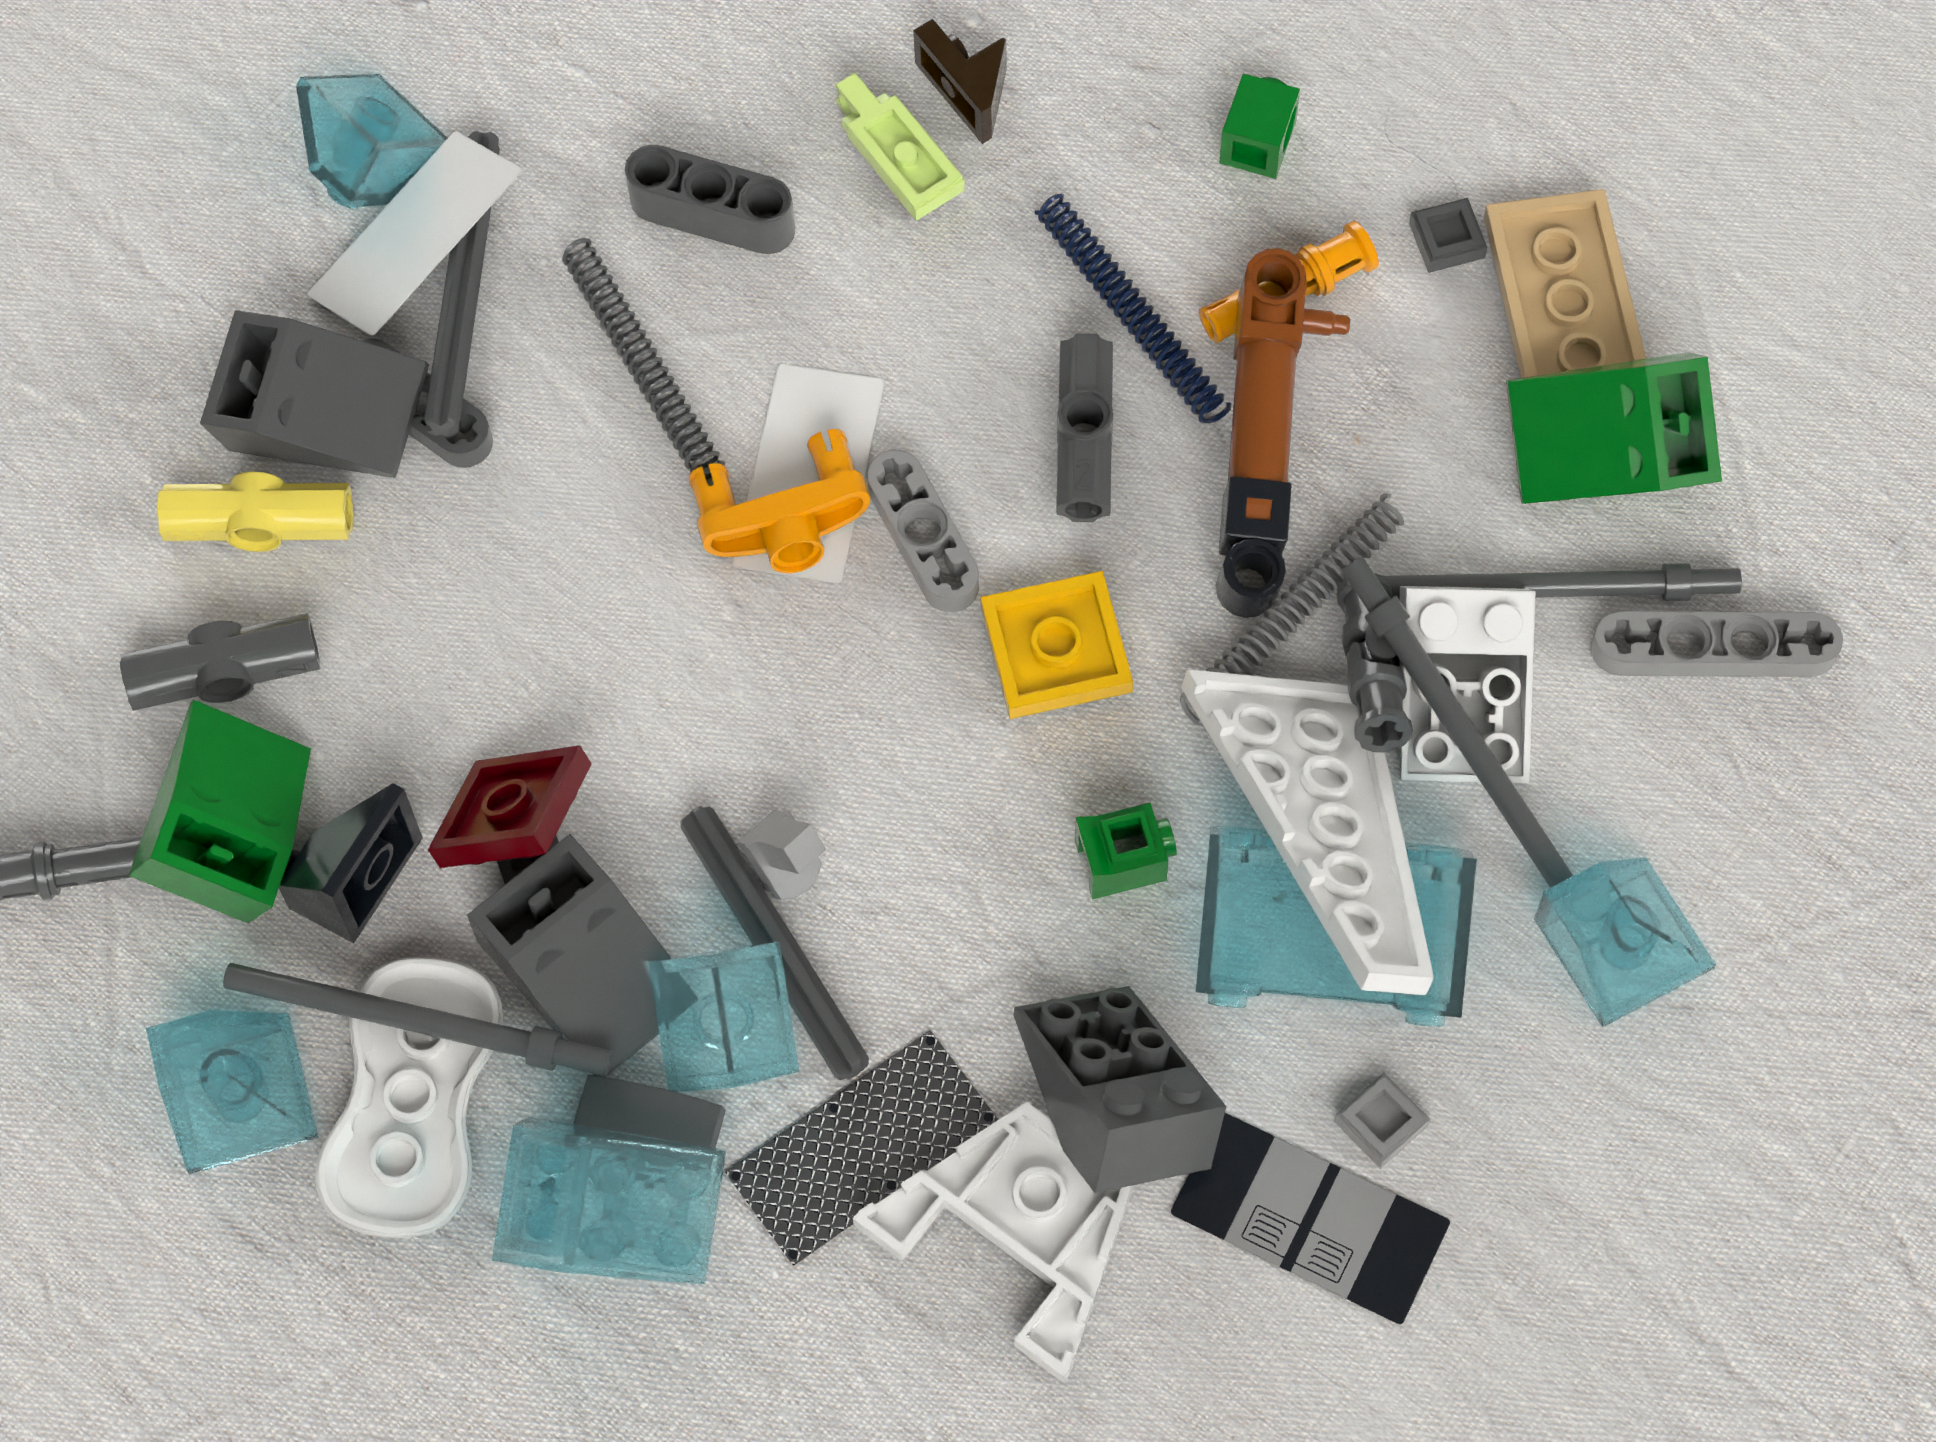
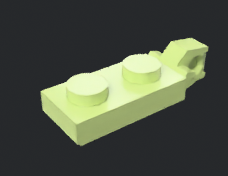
M856 73L836 84L838 89V99H836V102L846 115V117L841 119V125L846 131L847 137L915 221L965 191L963 176L896 95L889 97L886 93H883L876 98Z

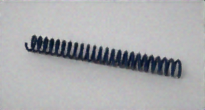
M1055 194L1048 198L1041 206L1040 211L1035 210V215H1038V220L1041 223H1045V229L1048 232H1052V238L1059 240V247L1066 249V255L1072 257L1073 264L1079 266L1081 274L1086 275V281L1093 283V289L1096 292H1100V298L1107 300V307L1114 309V315L1117 318H1121L1123 326H1128V333L1135 335V342L1142 344V350L1149 353L1151 361H1156V368L1163 370V377L1170 379V386L1177 388V394L1184 397L1186 405H1191L1192 413L1199 414V422L1213 423L1223 418L1231 410L1232 403L1226 402V407L1211 418L1205 419L1203 415L1216 409L1223 402L1225 394H1215L1217 385H1208L1210 376H1201L1203 367H1194L1196 363L1195 358L1186 359L1189 350H1180L1182 341H1173L1175 332H1166L1168 324L1159 323L1160 314L1152 315L1154 306H1145L1147 298L1138 297L1140 289L1131 288L1133 280H1124L1126 272L1117 271L1119 263L1111 262L1112 254H1103L1105 246L1097 245V236L1090 237L1091 228H1083L1085 220L1077 219V211H1069L1071 203L1063 202L1064 195ZM1058 199L1052 206L1047 208L1053 201ZM1065 207V209L1061 213L1053 217L1058 211ZM1049 214L1046 219L1043 217V215ZM1072 216L1067 222L1062 224L1063 221H1065L1068 217ZM1056 222L1053 227L1050 226V223ZM1078 225L1073 231L1068 233L1073 227ZM1085 233V235L1082 238L1076 241L1078 237ZM1068 239H1069V241H1068V243H1067V245H1066L1063 240H1068ZM1092 242L1088 247L1082 250L1087 244ZM1076 248L1074 253H1072L1070 249ZM1096 251H1098L1093 257H1091V258L1089 259V257H1090L1092 254H1094ZM1083 256L1081 262H1079L1077 257ZM1104 259H1106L1102 264H1100L1099 266H1097L1101 261H1103ZM1091 264L1088 270L1084 268V266ZM1097 273L1095 279H1093L1091 277V274ZM1105 281L1102 287L1098 286V283ZM1111 290L1109 296L1105 295L1106 291ZM1118 299V301H1117L1116 304L1114 305V304L1112 303V300ZM1126 307L1123 313L1119 312V309ZM1132 316L1130 322H1127L1126 318ZM1139 325V327L1135 331L1133 329V326ZM1147 333L1144 339L1142 340L1140 338V335ZM1155 341L1151 348L1147 347L1148 343ZM1162 350L1158 357L1154 356V352ZM1168 359L1165 366H1163L1161 361ZM1175 368L1173 373L1170 375L1168 373V370ZM1182 377L1179 383L1175 382L1176 378ZM1190 385L1186 392L1182 391L1183 387ZM1197 394L1193 401L1189 400L1190 396ZM1205 402L1200 410L1196 408L1197 405Z

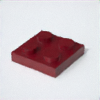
M580 745L475 761L432 840L428 852L439 868L469 864L480 865L485 862L521 857L532 858L547 854L592 765L591 761Z

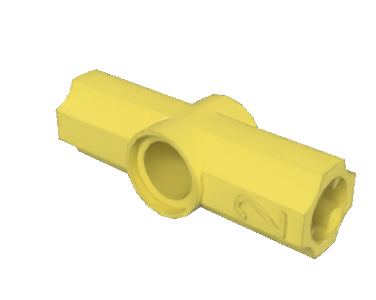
M252 471L235 475L231 479L230 484H163L162 490L158 492L157 514L159 533L163 541H227L237 549L251 552H266L277 549L281 545L282 540H349V535L353 532L354 511L352 490L349 483H285L275 475Z

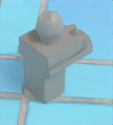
M773 810L737 842L762 880L763 889L773 892L776 899L780 900L796 898L809 890L817 879L822 865L818 856L826 850L812 825L796 821L788 810L783 812Z

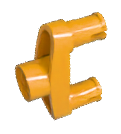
M840 429L827 430L832 451H827L821 432L814 434L808 440L807 447L812 455L820 481L779 491L736 505L730 486L728 470L724 465L720 463L708 464L713 479L712 486H708L702 466L693 470L689 475V483L693 489L700 512L697 528L704 549L712 555L720 557H738L767 553L770 565L775 571L780 573L792 574L802 572L820 562L825 550L821 537L859 518L870 504L871 497L865 479L854 468L845 433Z

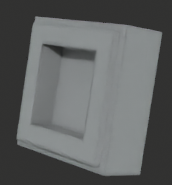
M1383 1072L1336 1114L1334 1122L1381 1169L1429 1126L1430 1118Z

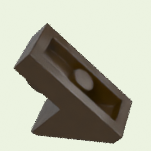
M934 19L914 29L915 64L982 144L992 139L1007 68L1006 39L1001 38L969 57L966 48L959 38L954 34L947 36Z

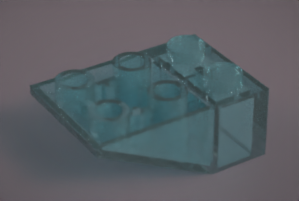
M527 1117L514 1124L512 1128L492 1261L562 1273L705 1284L726 1150Z

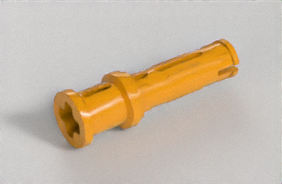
M1355 220L1343 226V233L1316 247L1309 243L1301 247L1295 255L1303 264L1306 272L1305 296L1311 293L1316 296H1325L1334 291L1335 283L1360 270L1369 273L1379 266L1378 255L1371 238L1361 224ZM1262 282L1258 284L1260 289L1268 295L1281 296L1285 294L1283 288L1276 283ZM1240 289L1219 301L1199 309L1201 323L1210 339L1214 340L1216 344L1235 334L1237 299Z

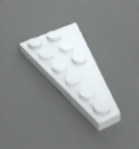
M1187 669L1181 685L1183 692L1360 989L1365 991L1426 995L1434 975L1385 753L1371 752L1363 749L1360 742L1355 739L1354 725L1355 721L1359 718L1358 709L1351 702L1348 685Z

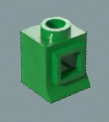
M1151 802L1098 816H1079L1075 819V844L1078 853L1084 852L1089 866V891L1092 900L1167 881L1168 857L1177 855L1176 843L1169 820L1167 818L1156 820ZM1140 834L1143 835L1146 847L1117 854L1113 841Z

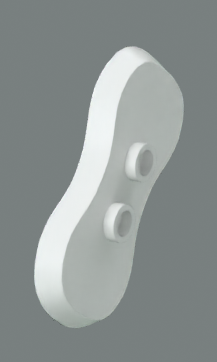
M414 956L386 962L372 971L357 991L491 1023L503 1024L501 999L495 985L488 976L472 966L451 959ZM349 1017V1035L355 1068L354 1080L348 1103L325 1139L316 1162V1190L321 1205L329 1216L341 1225L368 1235L408 1238L434 1232L448 1223L460 1209L471 1184L472 1159L466 1131V1109L473 1083L494 1050Z

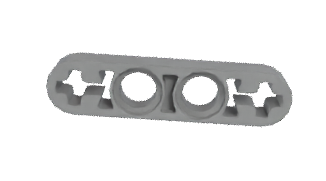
M1618 611L1603 617L1597 625L1592 639L1591 653L1593 660L1601 669L1609 674L1620 676L1813 677L1822 675L1832 668L1842 649L1843 635L1840 627L1833 619L1815 612ZM1676 631L1690 632L1700 640L1702 651L1695 656H1680L1669 647L1667 638ZM1650 632L1657 633L1654 645L1655 655L1649 654L1651 643H1648L1647 640ZM1737 632H1753L1763 640L1765 652L1756 657L1743 656L1733 648L1731 637ZM1614 633L1624 634L1626 643L1632 644L1629 653H1618L1617 645L1611 642ZM1778 633H1783L1781 645H1787L1782 656L1776 654L1780 638ZM1804 634L1814 635L1815 643L1823 645L1819 655L1810 654L1808 645L1801 643Z

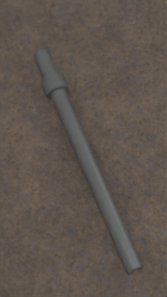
M1363 556L1341 570L1369 612L1364 618L1378 638L1383 635L1385 636L1553 893L1556 895L1574 884L1577 880L1406 623L1410 615L1398 597H1389Z
M1689 563L1663 564L1661 570L1384 576L1392 586L1393 595L1397 596L1399 600L1400 586L1529 589L1536 591L1535 598L1662 595L1663 601H1690L1691 594H1736L1741 592L1742 587L1740 568L1691 569Z
M229 963L224 974L223 986L225 989L524 1057L526 1065L553 1071L556 1065L606 1076L611 1063L612 1050L563 1039L562 1032L535 1026L532 1032L235 963Z

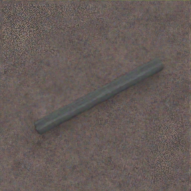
M474 131L468 136L471 140L499 155V139L494 133ZM491 207L449 253L424 417L425 429L433 436L443 435L451 437L459 431Z

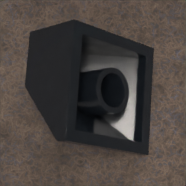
M394 783L390 784L315 830L302 849L295 848L291 851L279 887L290 910L355 943L423 839L404 788Z

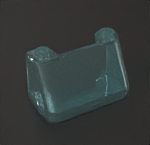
M1210 826L1195 992L1207 993L1208 1004L1232 1008L1247 1007L1248 997L1260 996L1261 992L1392 1005L1397 1010L1406 1011V1023L1443 1027L1445 1026L1446 1016L1462 1018L1477 859L1466 849L1405 842L1434 979L1426 995L1361 990L1266 829Z

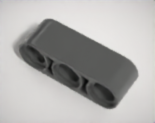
M660 145L642 146L633 151L626 160L625 175L632 209L638 217L648 222L761 254L781 252L794 239L795 221L792 196L789 188L782 181L774 177ZM654 181L663 182L656 186H646V184ZM709 197L719 198L713 202H702L703 199ZM764 213L776 214L775 216L770 218L757 217L760 214Z

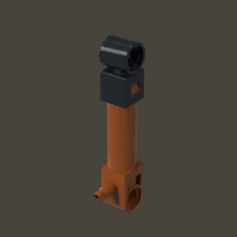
M1279 248L1265 249L1255 254L1249 261L1237 299L1233 359L1237 360L1228 483L1222 499L1218 551L1220 555L1225 556L1216 582V592L1220 603L1227 611L1243 618L1257 617L1265 613V610L1270 609L1277 598L1286 573L1282 553L1288 541L1292 483L1288 482L1296 358L1302 345V334L1346 335L1350 329V318L1347 315L1334 314L1332 311L1304 308L1307 282L1305 268L1299 258L1291 252ZM1262 282L1276 283L1283 288L1285 294L1281 296L1268 295L1260 289L1258 284ZM1241 569L1254 570L1262 575L1265 585L1260 588L1246 587L1239 582L1235 572Z

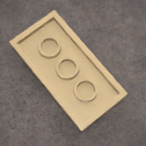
M1605 189L1486 204L1484 221L1520 378L1646 359Z

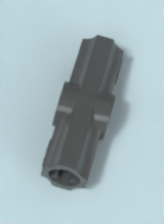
M1075 334L1074 337L1068 340L1060 341L1057 515L1069 518L1072 522H1095L1101 517L1110 516L1113 342L1100 338L1098 334ZM1087 423L1094 425L1097 429L1091 432H1080L1072 427L1077 424Z
M308 613L242 627L239 623L233 621L208 622L191 630L188 634V640L120 654L122 680L128 702L133 711L193 697H199L203 701L212 703L230 702L248 695L254 689V684L320 670L317 642Z

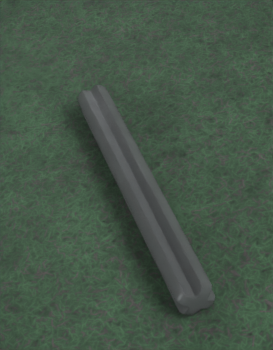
M702 806L693 809L680 822L681 830L834 1077L838 1080H849L855 1077L869 1064V1057L715 810L711 807L704 808Z

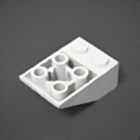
M1400 586V602L1410 615L1406 623L1511 782L1529 783L1536 591L1516 588ZM1403 665L1407 685L1406 696L1402 700L1403 710L1412 722L1413 733L1411 739L1404 746L1400 747V780L1480 782Z

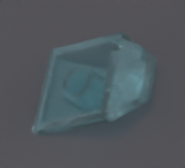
M380 74L300 77L296 85L309 171L327 188L330 198L344 207L354 209L365 206L387 205L448 139Z
M1646 857L1599 862L1543 891L1534 921L1602 1027L1708 973L1716 966V963Z
M208 1010L146 1028L159 1090L189 1175L319 1138L289 1014Z

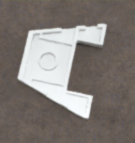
M1026 1101L957 1146L956 1152L926 1172L921 1170L901 1183V1188L875 1205L872 1202L859 1210L853 1218V1223L857 1229L902 1262L942 1210L948 1209L1052 1286L1054 1289L1014 1339V1346L1064 1383L1070 1375L1134 1185L1094 1193L1063 1152L1052 1120Z

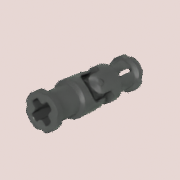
M1374 573L1389 597L1393 598V589L1387 582V579L1382 575ZM1344 579L1337 588L1336 598L1346 618L1341 637L1346 656L1349 696L1351 702L1358 709L1359 718L1355 721L1354 736L1360 742L1363 749L1371 752L1385 753L1404 746L1411 739L1413 733L1412 722L1403 710L1402 700L1407 692L1403 664L1385 636L1383 635L1380 638L1376 636L1364 618L1369 612L1348 580Z

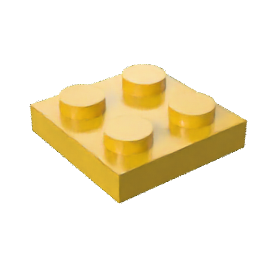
M1103 571L980 597L981 611L1009 719L1133 693V679Z

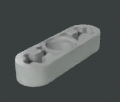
M897 449L880 453L871 461L867 471L868 491L880 517L929 604L943 612H958L966 609L975 601L979 592V571L973 556L918 459L909 452ZM894 472L899 479H906V493L910 502L902 506L901 497L892 483L886 484L885 475ZM919 518L931 519L941 529L940 534L934 540L927 543H918L911 540L906 535L905 530L912 521ZM943 554L945 565L954 578L961 577V587L959 589L952 590L949 584H941L940 568L936 559L940 558Z

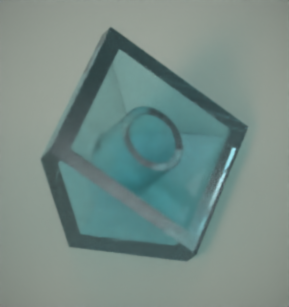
M779 941L648 962L668 1090L685 1092L734 1088L799 1072Z

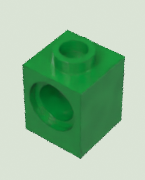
M1243 73L1222 130L1219 164L1276 179L1297 121L1300 88L1286 85L1283 81L1276 78H1259Z

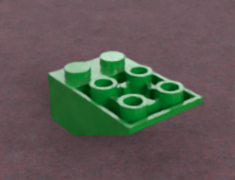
M1686 352L1506 380L1522 504L1656 492L1722 481L1707 356Z
M193 699L190 702L128 876L248 924L273 907L293 849L311 748Z

